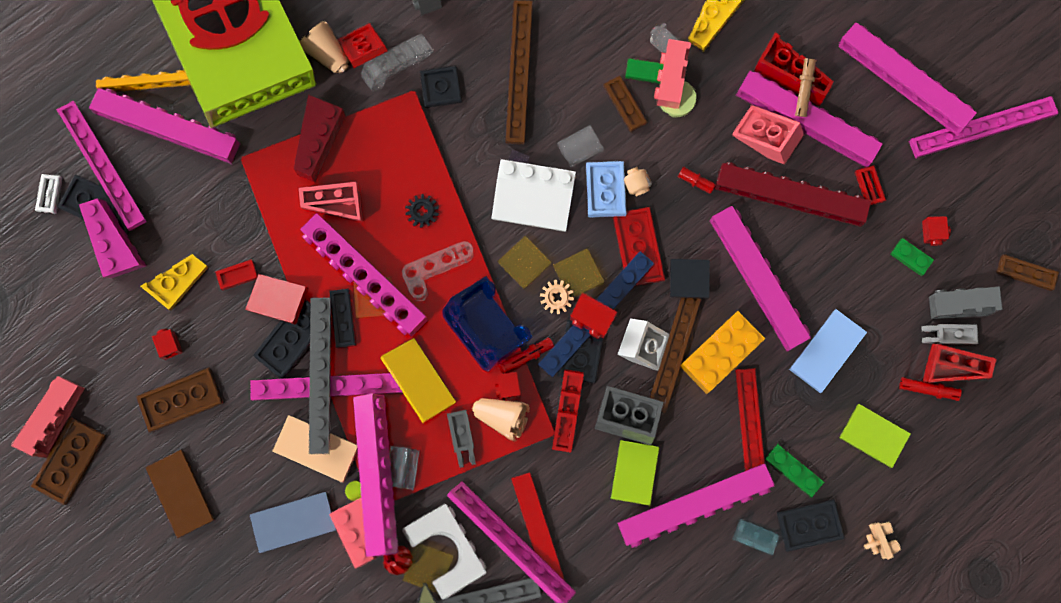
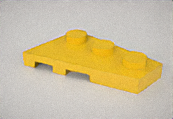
M191 254L172 266L165 273L157 275L155 279L144 283L140 287L171 311L207 270L208 266Z

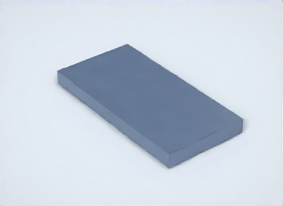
M327 492L250 514L259 553L336 531L337 529L329 515L332 513Z

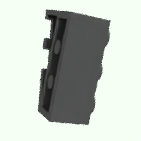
M1000 287L970 290L962 288L950 292L942 289L936 290L934 294L929 296L931 319L990 316L1002 310Z

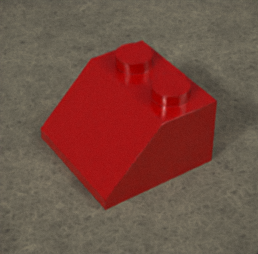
M582 293L570 316V320L573 321L572 324L577 328L582 329L584 327L589 330V334L593 337L604 339L616 318L617 312Z

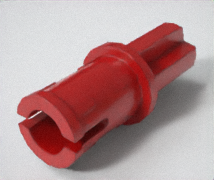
M684 166L678 175V178L692 184V187L696 186L708 193H711L715 187L713 182L701 177L700 173L696 174Z

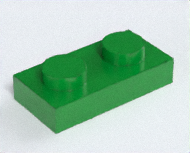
M903 238L899 240L890 253L891 256L920 276L925 274L934 259Z

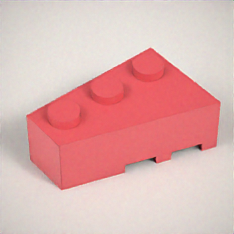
M668 39L666 53L662 52L660 64H664L663 70H659L657 81H661L660 88L656 87L654 99H658L657 106L679 109L691 42Z
M362 498L329 514L355 568H359L376 559V556L366 557Z

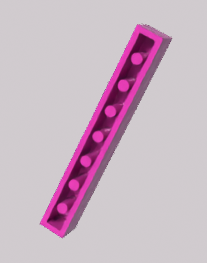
M855 23L842 37L839 43L841 49L958 136L976 115L977 112L970 105L963 103L954 93H950L939 82L931 79L926 72L916 68L910 60L904 59L895 49L888 47L879 37H875L868 32L864 26Z
M749 71L737 92L738 97L756 107L800 122L803 133L864 167H868L873 162L882 146V143L876 137L862 133L861 129L854 126L851 127L843 119L831 116L827 110L813 106L810 101L807 117L794 116L798 101L796 94L790 90H784L774 81L764 79L758 72Z
M97 89L89 107L95 114L232 164L240 146L235 135L229 132H225V134L220 133L215 127L210 128L208 126L207 128L201 126L200 122L193 119L187 121L177 113H174V115L168 114V111L160 107L154 109L144 101L135 102L130 96L124 94L122 96L116 95L117 93L111 89Z
M731 206L712 216L710 222L786 351H789L809 340L810 331L800 321L798 310L791 306L789 302L790 297L787 292H783L781 289L779 278L772 274L769 261L763 258L760 253V246L757 242H753L750 229L744 226L741 221V214Z
M371 393L353 397L366 557L398 553L385 410L386 402L384 395Z
M762 464L625 519L617 524L625 544L631 545L633 548L642 544V539L649 537L650 540L660 537V532L668 530V533L679 529V524L686 522V525L697 522V517L704 515L705 518L716 514V509L722 507L724 511L734 507L733 503L741 500V503L753 499L751 496L759 492L761 496L771 492L770 488L774 484L766 465Z

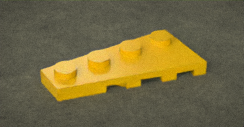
M707 0L691 32L689 42L704 51L744 0Z

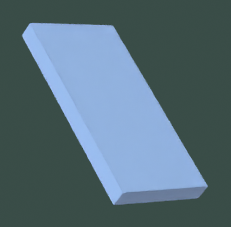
M835 309L789 370L819 393H822L867 332Z

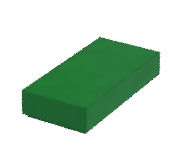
M628 58L625 78L660 83L661 81H657L659 70H663L664 64Z

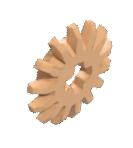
M554 280V285L548 282L549 288H542L546 293L540 294V296L545 297L541 304L547 303L544 308L548 309L551 307L550 313L557 309V314H560L561 308L566 312L565 305L572 306L568 300H574V297H569L573 290L567 291L570 285L567 284L564 287V281L562 280L560 285H558L557 280ZM560 292L562 300L555 302L553 294Z

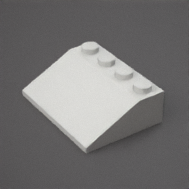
M501 159L491 219L566 232L576 172Z

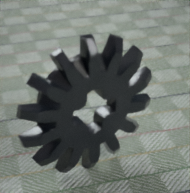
M421 194V199H418L416 195L414 196L416 201L413 202L410 199L409 202L412 205H406L405 208L409 209L410 212H406L405 215H411L408 219L409 222L415 220L413 226H416L418 222H420V228H423L424 222H426L427 226H430L429 220L435 222L436 220L433 216H439V213L434 212L439 209V206H433L436 200L430 202L431 196L424 199V194ZM421 206L428 210L427 213H424V216H420V213L417 212Z

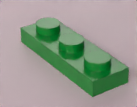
M776 444L764 459L810 498L814 496L824 483L779 444Z

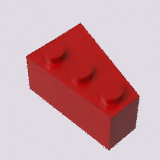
M932 344L923 381L938 382L992 378L996 359L939 344Z

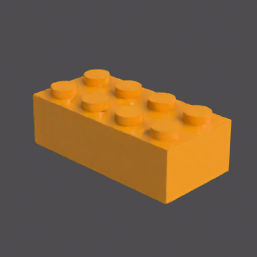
M737 311L686 359L680 367L708 394L765 338Z

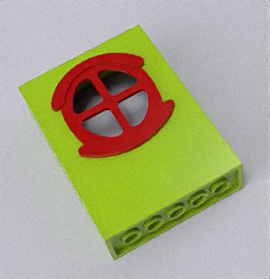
M152 0L210 128L316 86L313 69L279 0H247L249 2L248 15L244 23L238 28L232 26L225 12V7L242 0H213L212 4L195 11L189 10V0ZM217 11L224 23L226 32L222 34L208 32L195 23V19Z

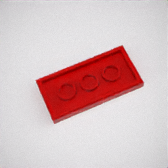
M650 207L626 211V216H613L623 269L639 251L654 263L652 268L635 286L665 281Z

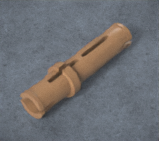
M804 59L803 72L799 78L801 84L794 116L807 117L812 82H815V77H813L817 62L815 59Z

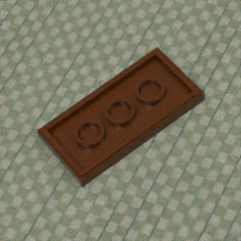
M206 368L136 396L149 433L223 404L211 368Z
M71 417L30 487L63 505H67L106 435Z
M179 450L145 467L177 538L214 521V517L183 450Z

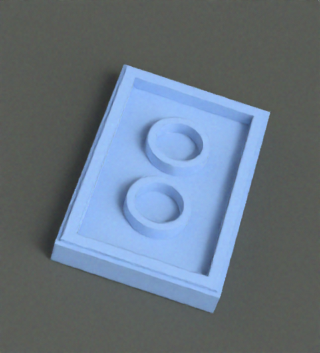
M624 161L586 163L588 217L626 216Z

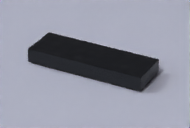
M348 288L329 291L336 348L356 346L350 290Z

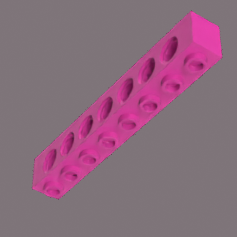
M317 213L300 229L304 233L302 236L304 240L310 245L314 243L317 246L315 250L323 258L328 256L331 259L329 263L336 270L340 268L344 272L342 276L349 283L354 281L358 285L356 289L363 296L367 294L372 298L370 300L371 304L377 309L381 307L385 311L383 315L390 322L395 320L399 324L397 328L404 335L408 333L412 337L428 321L424 314ZM320 235H327L324 241H318ZM334 247H340V251L337 254H331ZM347 260H354L352 266L345 267ZM366 272L367 277L364 280H359V274ZM375 285L381 286L378 293H372V288ZM388 298L395 299L392 306L385 305ZM402 311L408 312L406 319H399V314Z

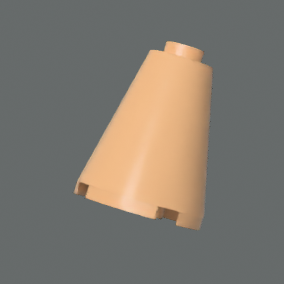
M322 21L309 31L310 34L307 38L304 36L301 39L300 44L303 51L334 73L340 72L341 74L349 67L347 65L349 60L326 21Z
M481 398L474 403L473 412L475 417L508 439L517 441L515 437L520 438L526 426L528 418L525 417V412L529 413V405L521 402Z

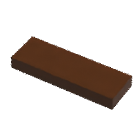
M621 76L604 83L605 90L630 132L647 124L644 115Z
M1004 254L1000 258L996 272L997 274L1050 291L1055 289L1059 274L1057 271Z

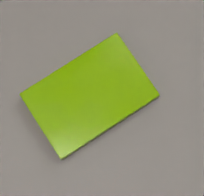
M857 404L839 438L886 466L893 468L910 433L864 406Z
M620 440L611 499L650 505L659 447Z

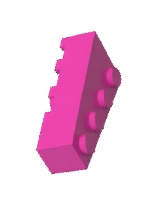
M94 199L79 204L104 278H114L147 266L138 255L135 246L131 244L126 232L119 225V221L106 201Z

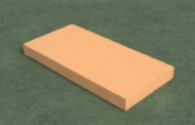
M288 415L273 449V452L340 482L345 481L358 451L356 444L330 433V454L310 455L309 423Z

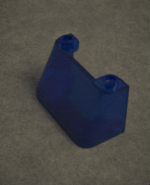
M487 276L452 296L444 307L442 314L445 321L480 367L485 371H490L530 341L533 336L526 326L518 325L515 327L493 299L496 288Z

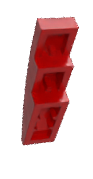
M564 370L552 450L570 453L572 451L584 372Z

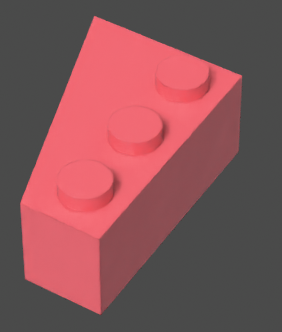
M357 182L299 188L301 208L363 222L360 189Z

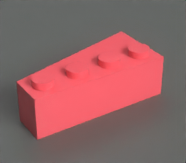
M57 376L51 382L48 391L11 446L31 456L47 458L85 388Z

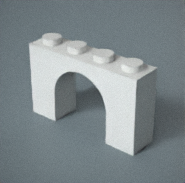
M446 504L402 530L411 547L434 535L447 536L456 544L459 553L456 566L450 572L432 582L442 600L486 574L484 570L486 566L483 560L477 558L474 553L476 549L473 543L467 541L464 536L466 532L463 526L457 524L453 509L450 506L447 507Z

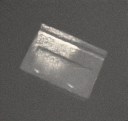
M590 125L557 144L570 167L603 150V146Z

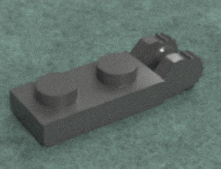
M467 410L447 414L459 467H464L461 451L466 450L469 451L471 465H475L474 444Z

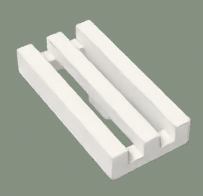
M41 175L35 211L56 214L63 179L61 176ZM47 179H49V185H48V189H47V192H46L45 206L42 207V205H43V200H44V195H45L46 184H47Z

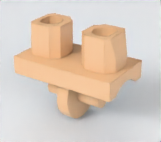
M886 522L869 525L872 534L866 535L869 543L864 544L865 549L871 548L873 554H878L880 551L882 559L893 558V554L900 551L901 548L897 540L887 542L885 535L893 533L891 524Z

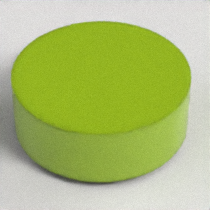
M352 481L346 486L345 494L348 499L356 501L362 498L360 482Z

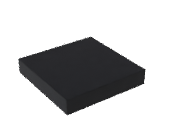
M457 66L420 71L425 108L462 103Z
M671 259L670 298L709 299L710 260Z

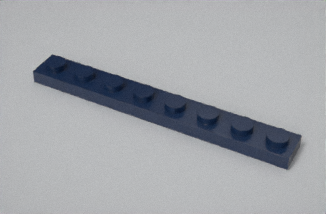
M639 251L596 300L614 310L652 268L654 263ZM573 325L540 361L538 366L553 378L591 336L589 330L584 327L579 329Z

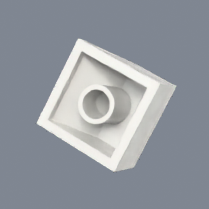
M630 318L618 355L631 362L658 371L669 334L647 321Z

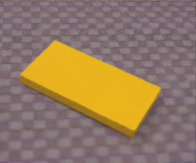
M414 338L381 357V360L422 423L456 403Z

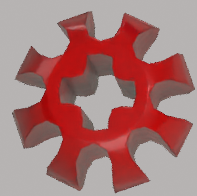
M398 545L397 554L383 556V565L390 574H405L408 572L409 567L412 566V554L405 546Z

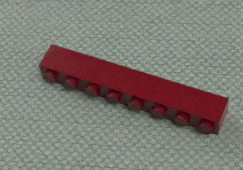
M730 162L722 163L715 185L716 190L859 227L866 223L871 201L865 200L866 198L863 196H849L844 191L834 192L824 186H810V183L805 181L795 182L789 177H775L770 172L760 173L750 167H736V164Z

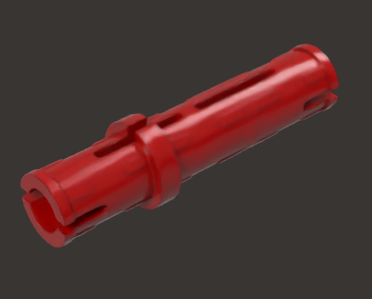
M547 337L535 345H529L528 349L499 363L500 371L506 374L534 358L538 359L541 354L554 347L553 342ZM538 348H541L540 350H538V351L534 352L533 354L529 355V353H531L532 351H534V350H536V349H538ZM521 357H524V358L521 359L520 361H518V362L512 364V362L518 360V359L521 358Z
M902 377L899 384V389L933 395L938 399L947 398L959 401L961 397V389L947 387L942 383L937 385Z

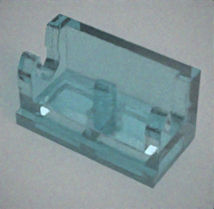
M391 446L389 456L391 461L392 487L414 490L420 450Z
M740 519L732 540L773 555L779 536L776 533Z

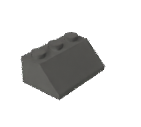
M607 386L594 429L651 445L655 438L663 402Z

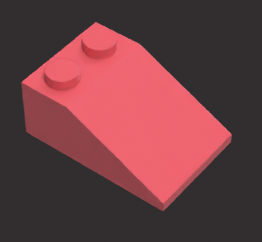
M751 105L732 134L735 138L765 157L784 165L804 136L800 122Z

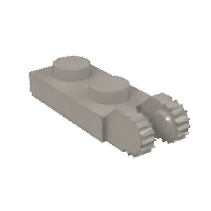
M939 324L937 326H922V331L924 332L937 331V338L925 337L922 338V343L942 345L978 344L977 325Z

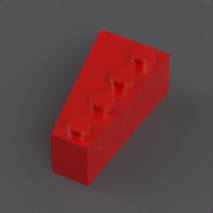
M775 32L759 59L754 72L760 73L767 79L799 95L801 84L799 78L803 72L805 57L796 53L793 47L788 42L782 41L780 35ZM815 66L813 76L815 77V82H812L809 101L820 106L833 81Z

